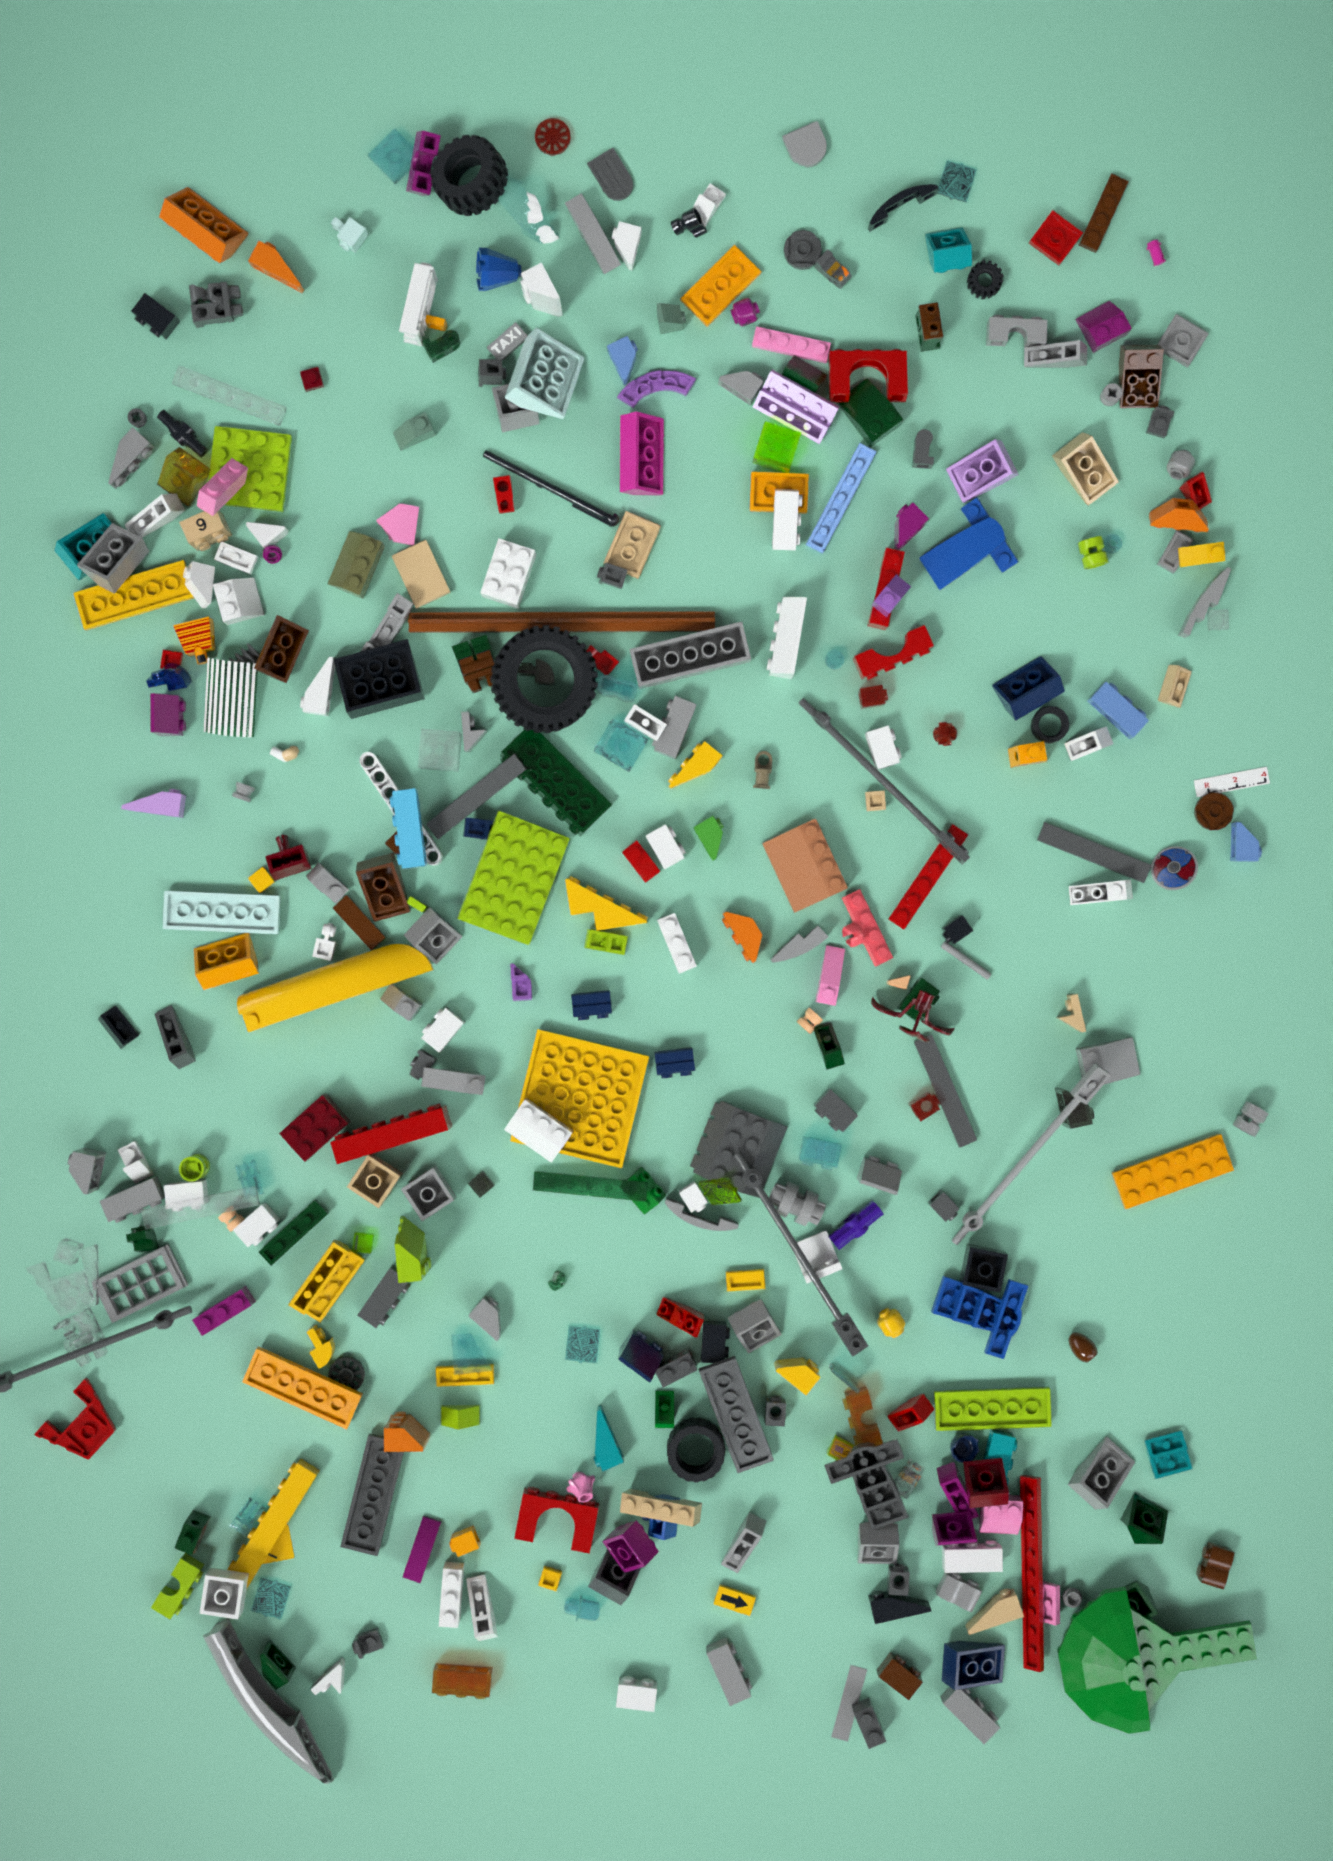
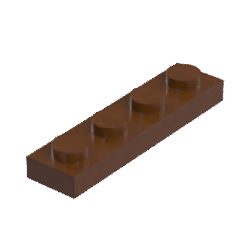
M1111 173L1078 246L1094 253L1097 252L1129 181Z

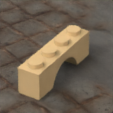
M628 1489L622 1493L620 1506L621 1513L691 1527L700 1523L702 1509L701 1502L686 1499H661L649 1495L648 1492Z

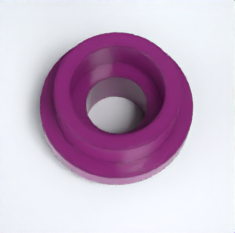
M276 545L266 546L263 550V558L270 564L278 563L282 558V550Z

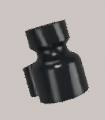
M695 207L684 212L681 219L676 218L671 221L672 229L677 236L684 233L685 229L689 230L695 238L707 233V229L703 225L701 216Z

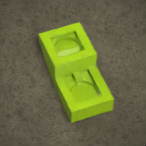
M587 929L584 948L625 955L628 936Z

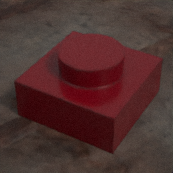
M319 367L300 372L306 392L324 387Z

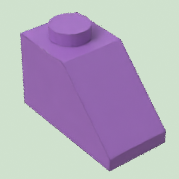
M895 575L875 599L872 606L887 617L911 586L898 575Z

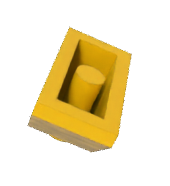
M1224 542L1178 548L1180 567L1226 561Z

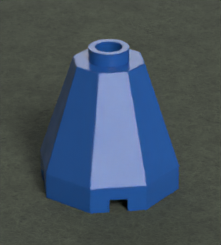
M478 248L479 251H477L476 273L480 277V279L476 278L478 291H489L516 282L518 277H521V265H518L517 259L489 248Z

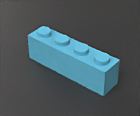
M413 788L392 791L393 796H390V805L395 810V815H392L393 826L397 827L395 844L400 849V854H397L398 865H402V869L427 866L418 790Z

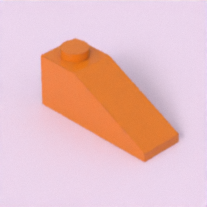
M258 241L248 260L250 265L256 270L303 294L304 289L277 252L276 247L267 241L265 243Z

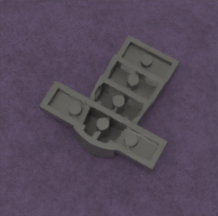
M898 1438L877 1446L869 1442L860 1443L848 1452L847 1457L824 1465L831 1484L853 1477L857 1493L872 1530L909 1517L897 1486L887 1467V1464L904 1458Z

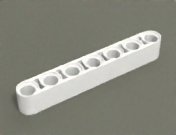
M365 752L360 757V764L395 815V810L391 808L390 798L386 796V792L390 788H394L395 791H398L399 788L379 758L371 752ZM369 756L374 758L372 766H366L365 760ZM383 772L385 775L384 780L377 782L376 775ZM422 824L423 836L427 837V844L425 845L427 864L437 866L443 860L442 852ZM431 852L438 854L437 861L431 862L429 860Z

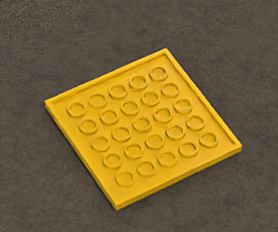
M537 1029L518 1109L527 1098L573 1130V1133L559 1153L622 1168L649 1056ZM511 1135V1142L524 1144L520 1140Z

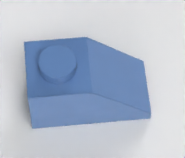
M628 336L607 345V352L624 385L628 384L636 361V351H638L633 340L630 341Z
M1241 822L1231 823L1230 861H1259L1262 855L1259 841Z

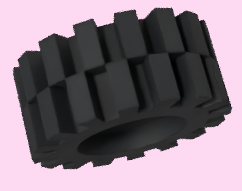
M985 260L971 268L967 278L968 290L971 289L970 293L972 295L976 294V298L981 296V299L986 297L989 299L999 291L1004 276L1003 273L1001 274L1002 269L997 268L998 264L995 263L993 265L990 260L988 263H985ZM982 273L989 274L992 278V284L987 287L980 285L978 276Z

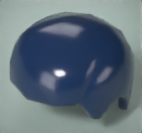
M969 1433L956 1435L950 1443L952 1457L960 1463L974 1460L979 1452L978 1439Z

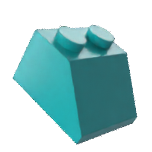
M963 227L925 234L930 265L934 273H944L952 269L961 270L972 266V244Z

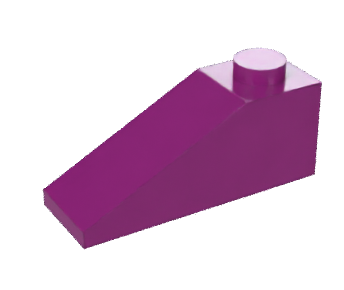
M955 1462L936 1468L940 1486L954 1511H970L972 1519L979 1517L976 1508H969L966 1484Z

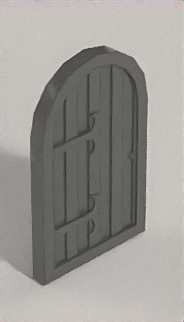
M614 148L609 149L587 163L602 191L609 199L622 201L630 196L633 190V181Z

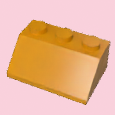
M249 933L194 948L195 976L203 990L259 974L258 960Z

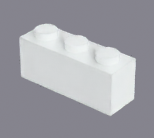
M775 489L773 550H796V545H800V534H797V526H801V514H798V506H802V495H799L797 489Z
M673 913L657 920L679 974L697 967L676 914Z
M993 1540L986 1541L985 1543L971 1542L942 1545L943 1570L945 1573L1003 1572L1002 1547L1000 1543Z
M445 1562L439 1627L458 1628L465 1563Z

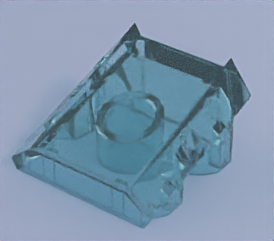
M612 719L597 745H595L594 752L629 772L648 739L630 729L624 723Z

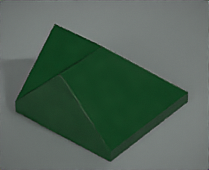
M1133 1494L1120 1520L1127 1526L1134 1544H1162L1168 1511Z
M1137 1580L1125 1586L1129 1605L1142 1615L1144 1614L1148 1619L1158 1614L1148 1586Z
M270 1639L260 1654L262 1675L277 1690L290 1681L296 1666Z

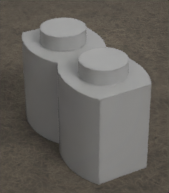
M944 1572L935 1591L937 1596L972 1612L982 1593L980 1587H978L979 1584L972 1579H968V1581L962 1579V1575L959 1573Z

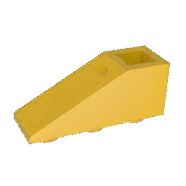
M705 741L703 744L698 743L692 751L694 753L692 758H686L680 766L682 770L679 774L674 773L668 780L670 783L668 788L673 789L710 773L723 755Z

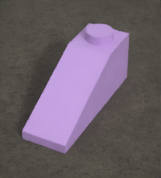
M169 789V792L162 791L124 804L121 809L183 818L186 795L180 794L181 790Z

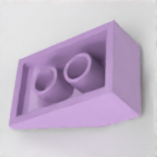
M997 439L946 469L963 503L1019 475L1003 442Z

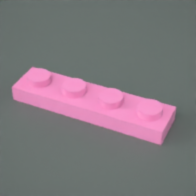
M757 326L752 343L753 348L821 363H827L831 345L830 342Z

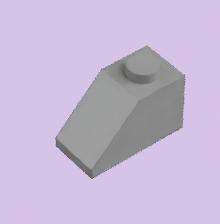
M743 371L721 376L718 385L748 405H751L763 387L764 381L755 372Z
M393 984L388 986L380 998L388 1007L408 1021L413 1020L423 1005Z
M485 1295L468 1316L498 1341L501 1336L500 1308L497 1306L498 1302L494 1298H488Z

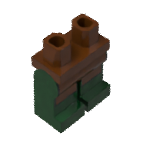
M938 302L919 305L915 318L919 333L920 350L924 352L940 349L943 331Z
M487 634L470 640L477 658L476 660L468 641L451 646L464 681L472 693L482 690L479 681L487 679L489 687H493V684L490 683V677L493 673L491 670L495 663V658Z

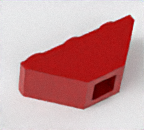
M665 1297L662 1298L656 1314L696 1338L704 1321V1314Z

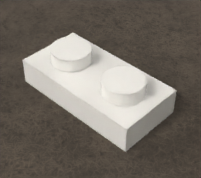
M221 542L214 560L252 574L258 556Z

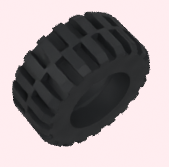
M463 135L460 139L458 137L453 139L452 143H447L444 145L445 148L438 152L437 160L434 159L432 165L434 169H431L432 187L445 205L456 214H464L465 216H472V213L475 215L482 214L481 211L491 209L490 206L496 204L499 201V196H502L505 191L504 186H507L508 181L506 178L508 177V169L505 160L492 143L479 135H472L471 137ZM481 165L479 173L471 182L458 186L460 178L468 169Z

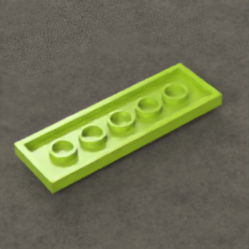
M1049 1387L934 1391L936 1431L1052 1427Z

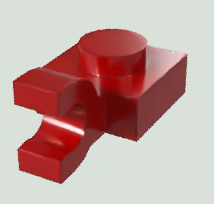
M592 645L586 650L587 652L590 651L593 655L592 658L595 659L596 663L595 668L606 677L619 663L606 650L600 653Z

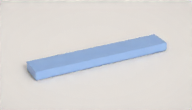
M859 443L806 546L823 554L877 451Z

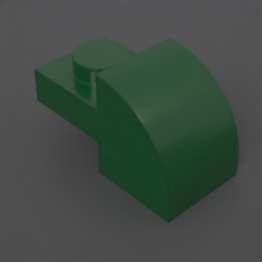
M150 1224L131 1228V1233L126 1234L127 1242L133 1244L135 1252L142 1253L159 1249L155 1231Z

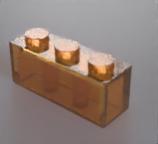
M435 1663L432 1693H436L438 1696L455 1695L459 1698L475 1696L476 1699H485L490 1697L493 1667Z

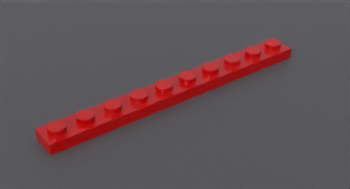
M1022 1475L1020 1476V1497L1023 1501L1021 1523L1022 1612L1024 1615L1023 1668L1042 1672L1044 1671L1041 1478Z

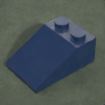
M632 1330L619 1348L618 1360L650 1383L664 1356L663 1347L656 1342L651 1343L646 1339L647 1336L640 1330L637 1332Z
M969 1641L944 1643L941 1681L953 1690L1002 1683L1005 1645L1001 1643Z

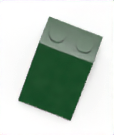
M865 379L850 391L848 402H836L870 448L898 428L903 422V418L893 404L868 379Z

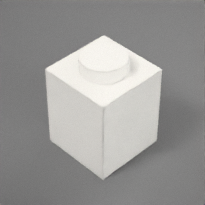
M696 1181L679 1190L680 1196L691 1213L693 1211L698 1213L706 1207L705 1204L708 1201Z

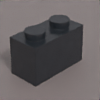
M146 293L143 294L131 310L136 316L134 318L136 322L143 327L146 324L151 328L149 331L158 338L162 336L166 340L180 322L173 313Z
M703 1321L701 1363H715L729 1357V1347H726L725 1344L726 1339L730 1337V1327H726V1322Z

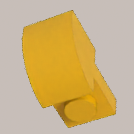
M314 1325L307 1331L315 1346L309 1353L320 1369L332 1358L335 1351V1342L333 1337L326 1341L324 1339L326 1335L322 1328Z

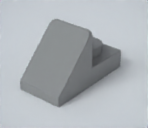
M461 712L464 751L471 752L487 731H472V728H475L474 716H471L470 712Z

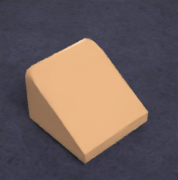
M910 975L890 979L886 983L894 987L907 989Z

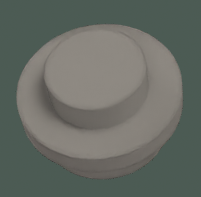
M1068 1588L1064 1591L1062 1599L1066 1606L1075 1608L1081 1604L1082 1595L1076 1588Z

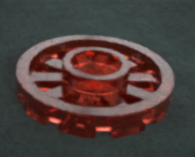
M549 118L537 126L535 142L539 150L544 154L550 156L560 155L569 147L571 140L570 130L563 121ZM554 145H556L558 150L554 151Z

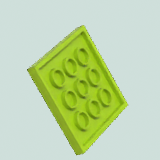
M215 426L209 480L231 458L248 468L245 484L225 506L277 512L284 511L292 442L291 435Z

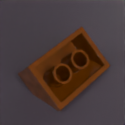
M277 615L254 669L287 684L309 630Z

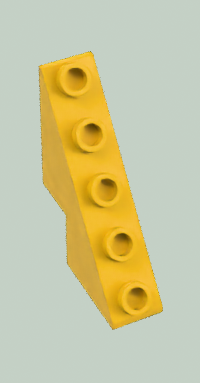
M572 876L569 879H565L570 914L578 915L594 912L596 931L647 923V916L639 912L637 915L631 913V908L622 903L620 906L614 904V899L606 894L603 897L597 895V890L589 885L586 888L580 886V881Z

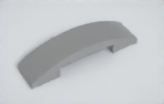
M397 593L387 608L386 615L361 651L391 644L406 621L414 603Z
M667 1197L665 1199V1204L675 1215L696 1227L714 1231L738 1229L739 1223L720 1216L718 1223L684 1212V1203Z

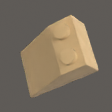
M1082 432L1052 455L1060 471L1088 506L1119 483L1093 436Z

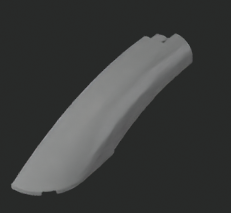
M229 1618L214 1625L210 1632L203 1635V1638L227 1685L250 1719L280 1751L299 1767L324 1784L333 1782L334 1777L301 1711L296 1712L260 1675L246 1654Z

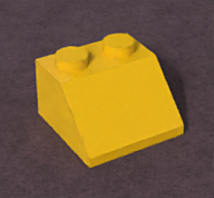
M800 1357L776 1360L774 1362L776 1372L805 1395L809 1393L821 1378L817 1368L818 1365L811 1359L806 1360Z

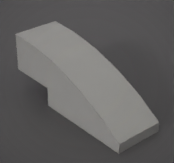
M816 926L804 938L797 933L770 960L774 963L798 957L821 944L828 936L819 926Z

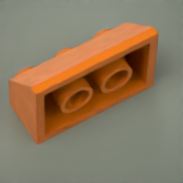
M395 1412L384 1427V1452H423L430 1439V1433L411 1414Z

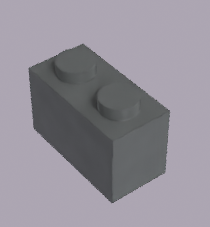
M830 1088L813 1104L816 1107L814 1111L822 1119L826 1116L830 1120L828 1124L836 1132L838 1130L844 1132L858 1117Z
M689 1348L660 1363L656 1375L663 1388L697 1371V1364Z
M870 1698L853 1704V1713L868 1749L887 1742Z

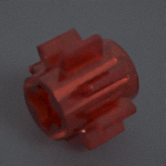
M941 722L939 727H935L933 731L934 740L938 742V745H952L951 741L957 738V729L952 726V723Z

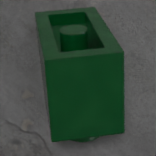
M832 1023L814 1027V1034L826 1070L844 1065L842 1050Z

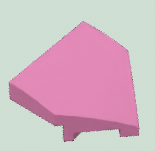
M398 504L376 521L384 529L390 541L393 540L396 543L413 546L419 507Z

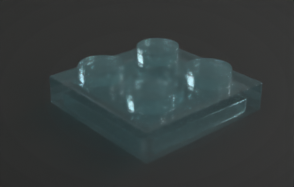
M394 128L368 154V157L396 185L410 171L414 147Z

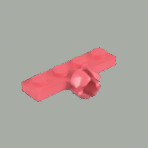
M856 890L842 897L852 919L851 924L842 929L843 937L851 934L853 936L845 942L850 947L863 944L875 967L892 959L893 956L861 890Z

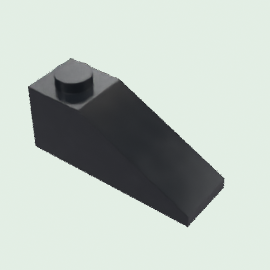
M875 1591L872 1595H868L875 1624L932 1612L928 1601L903 1595H889L887 1591Z

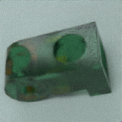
M448 330L442 337L433 342L427 338L422 343L432 363L456 351L460 346V339L456 331Z

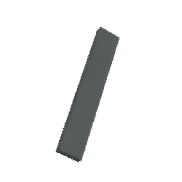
M513 754L426 825L434 836L440 839L527 770V768L518 756Z
M1046 822L1043 823L1037 838L1039 842L1141 883H1145L1151 865Z
M930 1034L926 1036L929 1038L928 1043L916 1040L914 1044L958 1147L961 1148L977 1141V1138L934 1038Z

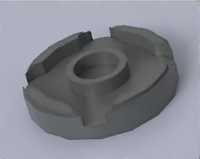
M795 231L785 241L784 257L788 264L795 269H810L815 266L816 261L821 256V242L811 231Z

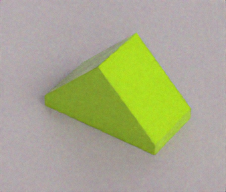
M441 1405V1425L457 1430L480 1425V1405Z

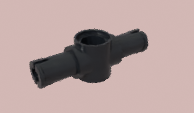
M164 409L157 415V418L169 429L170 436L182 447H189L200 458L208 452V449L196 439V432L183 420H176Z

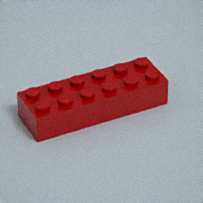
M434 1104L429 1106L427 1111L423 1112L422 1109H418L409 1113V1116L405 1118L404 1114L393 1117L388 1123L385 1120L376 1122L369 1129L366 1125L353 1130L352 1134H349V1131L334 1136L335 1140L330 1142L336 1163L340 1164L448 1131L453 1126L446 1105Z

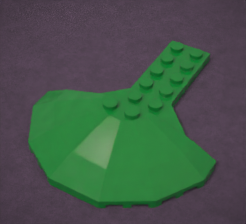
M1125 1586L1104 1589L1096 1599L1086 1603V1607L1080 1612H1075L1070 1619L1071 1623L1068 1629L1065 1630L1063 1641L1057 1649L1065 1693L1092 1721L1128 1734L1150 1731L1149 1710L1179 1672L1257 1659L1250 1620L1172 1633L1130 1606Z

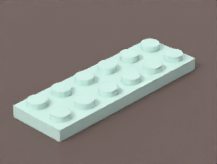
M164 891L163 929L279 934L281 896Z

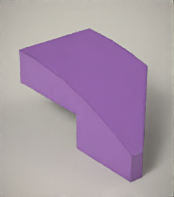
M510 964L513 1001L532 1000L531 980L516 965Z

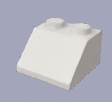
M255 578L231 579L213 584L222 620L227 625L265 615Z

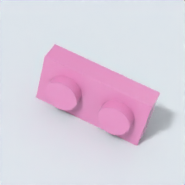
M1043 1581V1622L1056 1626L1060 1624V1585Z

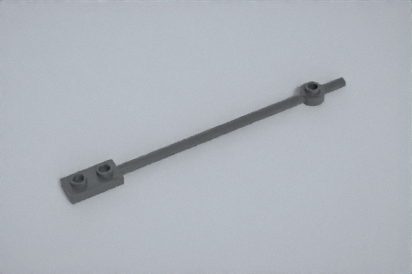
M804 698L799 701L798 704L812 716L813 720L836 739L907 808L957 861L963 865L970 858L969 852L964 846H958L954 842L955 838L949 832L940 831L831 725L829 721L831 718L826 712L817 711Z
M737 1152L733 1156L744 1172L742 1175L744 1185L755 1189L836 1320L831 1322L832 1326L851 1356H855L868 1347L867 1342L847 1312L842 1315L762 1188L761 1173L754 1168H750L741 1152ZM751 1175L756 1176V1180L754 1182H750L749 1177Z
M189 1305L174 1312L163 1310L151 1321L18 1373L4 1372L0 1374V1393L11 1389L13 1382L154 1327L168 1329L172 1326L175 1319L192 1313V1308Z

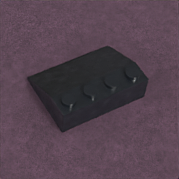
M408 639L333 659L345 709L351 719L425 699Z

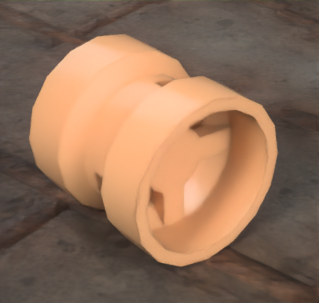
M808 1008L805 1011V1015L796 1022L811 1034L814 1031V1027L820 1024L823 1019L811 1008Z
M233 1205L218 1217L221 1222L227 1225V1229L230 1232L245 1220L242 1215H238Z

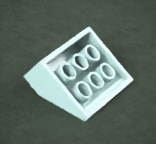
M536 327L525 338L505 398L521 408L563 419L584 357Z

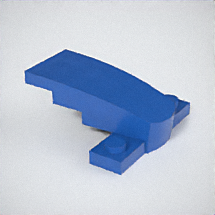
M978 497L961 508L971 527L954 535L919 558L939 590L960 578L989 555H991L1002 573L1019 562L1006 542V534L1002 526L989 516Z
M943 1276L931 1312L956 1322L991 1331L984 1352L988 1355L1004 1359L1011 1337L1016 1333L1021 1323V1307L1028 1285L1008 1279L1003 1297L1000 1298L982 1289L965 1286L958 1280Z

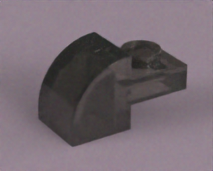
M536 659V667L532 663H521V666H519L517 676L535 677V684L555 686V675L552 668L545 661Z

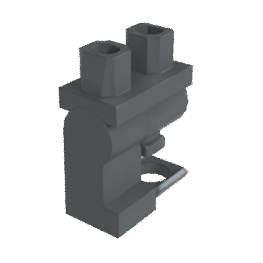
M227 282L208 284L207 289L193 284L189 285L192 319L196 328L204 327V325L230 323L234 322V318L244 316L241 303L232 304L231 300L241 298L239 286L228 285ZM202 298L203 301L209 300L210 303L198 304V299Z

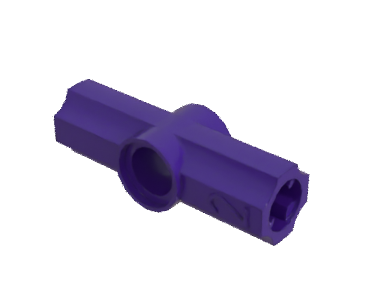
M871 1201L858 1213L855 1212L849 1215L844 1220V1224L828 1237L840 1250L852 1239L864 1235L869 1226L884 1215V1213L874 1201Z

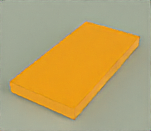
M734 244L680 298V301L708 327L762 271Z

